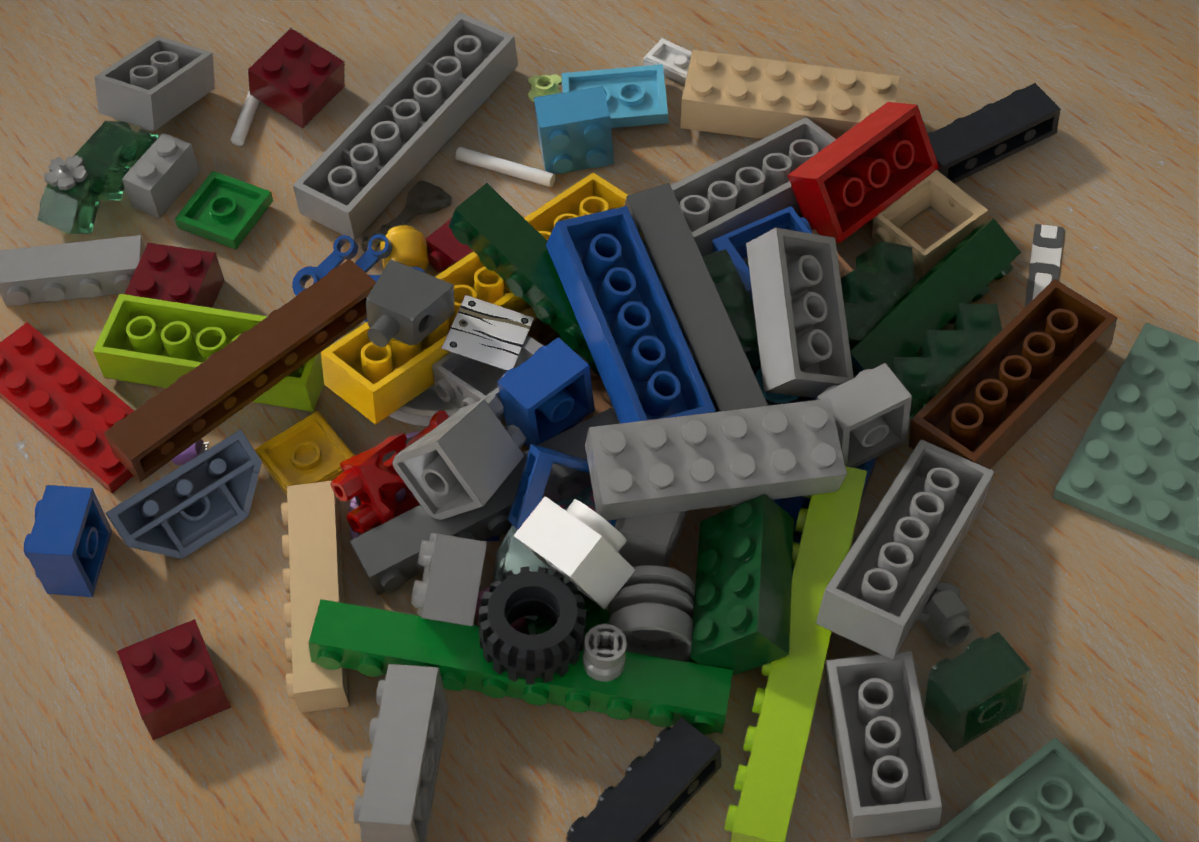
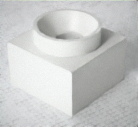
M545 496L514 535L548 569L554 573L557 571L564 575V580L567 583L572 581L578 591L604 610L635 571L618 553L627 542V539L603 517L576 499L567 510H564Z

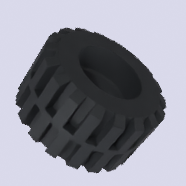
M529 566L520 567V573L514 574L510 570L503 573L502 582L495 579L490 584V592L485 591L481 598V607H479L480 648H483V656L486 662H493L494 671L499 675L504 671L508 672V680L517 682L518 678L521 677L526 678V684H535V679L542 678L543 682L547 683L553 681L554 673L560 676L566 674L569 664L575 665L579 659V652L583 650L585 638L586 610H584V599L582 594L577 595L576 585L572 581L564 583V575L557 571L552 576L547 574L548 568L538 567V572L530 571ZM539 616L551 622L554 627L542 634L528 635L518 632L511 624L521 617Z

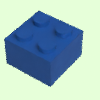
M559 337L547 346L540 347L532 357L518 367L508 370L497 381L501 403L504 406L506 427L510 425L519 427L526 437L524 444L529 449L531 444L538 445L574 427L595 411L589 364Z
M46 485L42 500H39L36 504L35 523L31 534H27L25 538L24 554L28 557L35 570L36 577L41 581L47 594L93 597L112 529L93 488Z

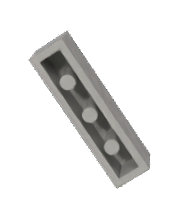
M141 235L0 250L1 297L6 306L124 294L145 250Z

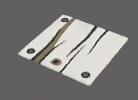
M465 295L442 349L508 371L516 363L534 318Z

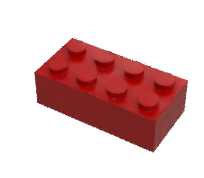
M887 102L787 176L802 215L810 224L811 230L815 229L820 235L833 237L837 243H841L939 169V165L918 105Z

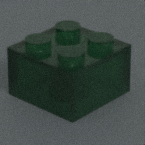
M999 631L986 639L983 637L977 638L965 648L962 654L952 660L945 658L931 668L928 675L924 716L950 748L956 752L1022 711L1031 669Z

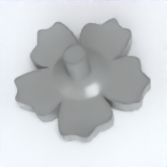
M78 155L68 157L66 161H63L60 157L52 159L51 165L48 167L50 172L43 174L45 183L50 184L52 187L58 186L59 190H68L75 187L76 182L84 181L88 175L83 166V159L79 158Z

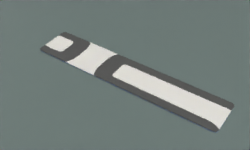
M1035 225L1025 307L1054 279L1058 281L1064 234L1063 227Z

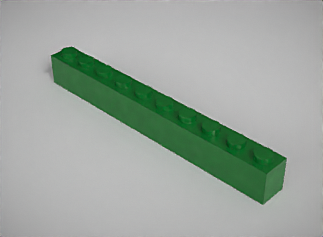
M320 599L308 642L311 662L330 670H336L341 667L358 670L366 676L378 677L386 675L388 664L438 667L443 687L447 690L461 691L467 689L482 692L491 698L507 696L523 699L532 705L540 706L547 703L565 706L568 710L577 713L587 711L605 713L617 720L634 718L648 721L658 727L675 725L682 717L703 734H723L733 670L626 652L625 665L620 676L612 681L602 682L594 680L585 672L583 667V646V650L579 652L578 661L575 665L569 664L568 672L563 676L554 673L553 681L544 683L542 678L535 679V684H526V678L521 677L518 678L517 682L508 680V672L504 671L499 675L493 670V662H486L483 656V648H480L479 626L425 619L411 614Z

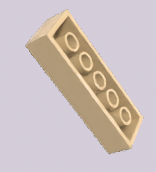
M692 49L682 95L680 128L763 139L807 117L837 139L885 103H896L899 76Z

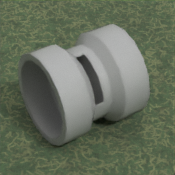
M600 624L591 628L586 634L583 667L588 676L594 680L602 682L612 681L623 672L627 640L621 629L610 624Z

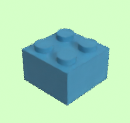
M603 86L534 97L539 144L546 172L563 174L614 164L611 119Z

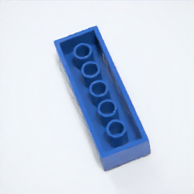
M624 206L556 222L546 247L619 422L629 423L715 412L716 410L628 207Z

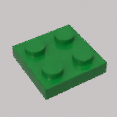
M212 171L175 217V222L179 229L236 250L271 205L273 197L271 191Z

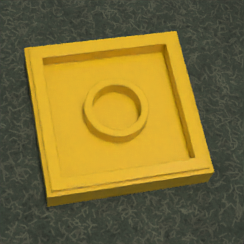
M318 411L254 449L262 461V466L286 496L287 486L333 481L343 472L340 463L355 456Z

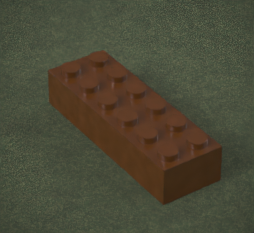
M1054 279L911 419L909 447L915 449L919 441L924 440L991 469L1111 347L1118 317Z

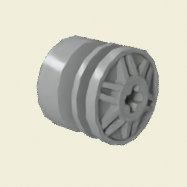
M643 565L633 567L635 569L634 573L609 603L611 617L608 620V624L621 629L626 636V652L687 662L691 656L695 583L688 575L676 569Z

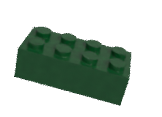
M765 494L700 521L690 657L701 665L733 670L732 676L789 655L794 518Z

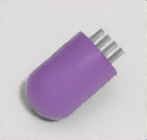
M202 439L198 440L172 459V462L176 465H184L208 450L210 442L204 443Z

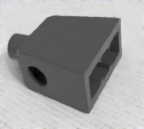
M391 259L366 300L367 322L370 327L367 331L368 338L379 347H385L392 338L410 346L417 345L455 313L454 285Z

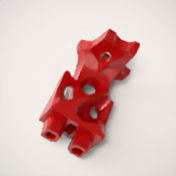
M445 410L435 413L429 425L415 436L407 439L405 433H398L388 437L379 445L340 463L343 472L330 483V486L340 501L347 502L354 497L356 498L359 507L348 513L346 518L353 532H368L420 505L394 469L392 462L399 452L448 419L449 415ZM402 488L405 489V497L402 501L397 502L396 493Z

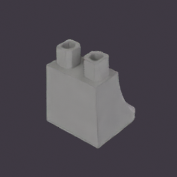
M491 395L460 408L439 426L394 457L392 462L394 469L426 513L432 518L443 520L483 507L524 457L520 448L526 441V437L519 427L514 425L504 427L498 417L504 412V406L496 395Z

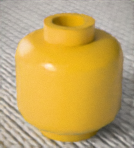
M409 225L396 226L387 232L385 236L392 243V252L387 258L382 259L383 269H385L391 259L409 267H419L424 271L428 268L429 254L423 233ZM385 242L380 243V250L382 251L385 247Z

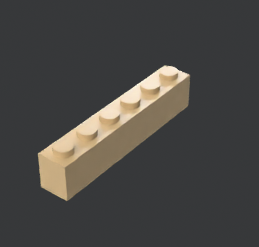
M332 481L287 486V502L281 503L283 524L288 526V535L282 536V547L285 559H289V568L283 569V582L286 593L290 592V602L284 603V617L286 626L291 627V637L285 638V653L287 661L292 662V673L286 674V689L288 697L295 698L300 713L350 707L348 669L340 667L336 670H330L319 666L317 663H312L308 644L320 599L345 603L340 500L335 496L330 486Z

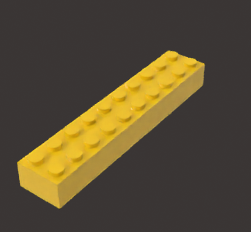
M593 172L524 219L548 241L556 222L624 207L626 196L628 195ZM474 251L435 276L454 285L455 313L417 345L411 346L394 338L385 347L376 346L368 338L367 331L370 329L368 322L364 323L321 352L324 385L376 425L434 385L432 365L450 353V351L442 349V346L465 295L518 313L531 308L523 298L515 296L509 290L506 282L495 271L487 269Z

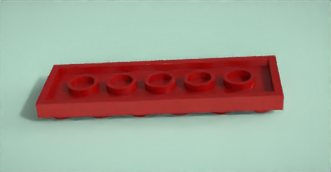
M28 322L1 341L0 398L111 493L115 492L134 475L113 455L104 432L110 429L117 421L124 419L134 412V410Z

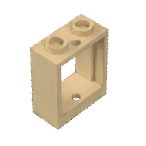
M936 170L873 218L872 238L880 248L886 249L894 255L904 268L912 270L919 277H922L974 228L987 222L988 209ZM931 206L954 224L956 228L924 249L899 228Z

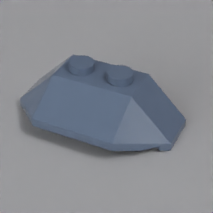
M240 429L107 511L106 515L127 547L183 559L248 518L262 461Z

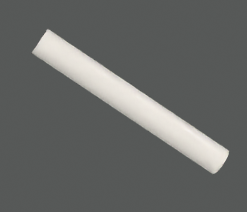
M250 91L231 137L232 144L236 146L244 144L260 102L250 95Z
M459 147L456 151L455 158L461 162L552 187L555 182V174L463 147Z

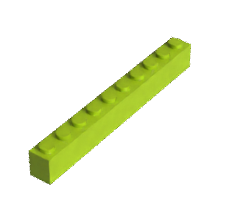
M845 466L847 475L837 492L803 496L811 500L808 509L800 508L795 531L803 533L800 544L793 542L792 567H794L791 587L789 655L764 664L762 667L761 675L769 676L766 689L757 688L752 712L758 713L760 716L757 727L748 726L743 751L751 752L748 766L739 764L734 790L741 792L739 805L730 804L724 830L732 832L730 842H785L832 632L816 624L824 591L850 551L867 474L865 470Z

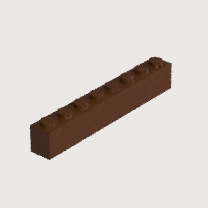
M350 259L340 266L333 268L326 276L309 288L302 290L295 298L279 309L272 311L261 322L248 331L241 333L237 339L220 351L210 355L206 361L189 373L179 377L175 383L158 395L148 399L144 405L124 419L117 421L110 429L105 431L104 434L113 455L139 482H142L366 320V300L376 281Z

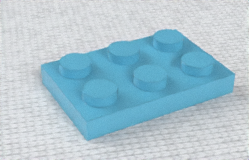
M663 64L561 73L563 93L603 86L610 113L611 128L669 123Z

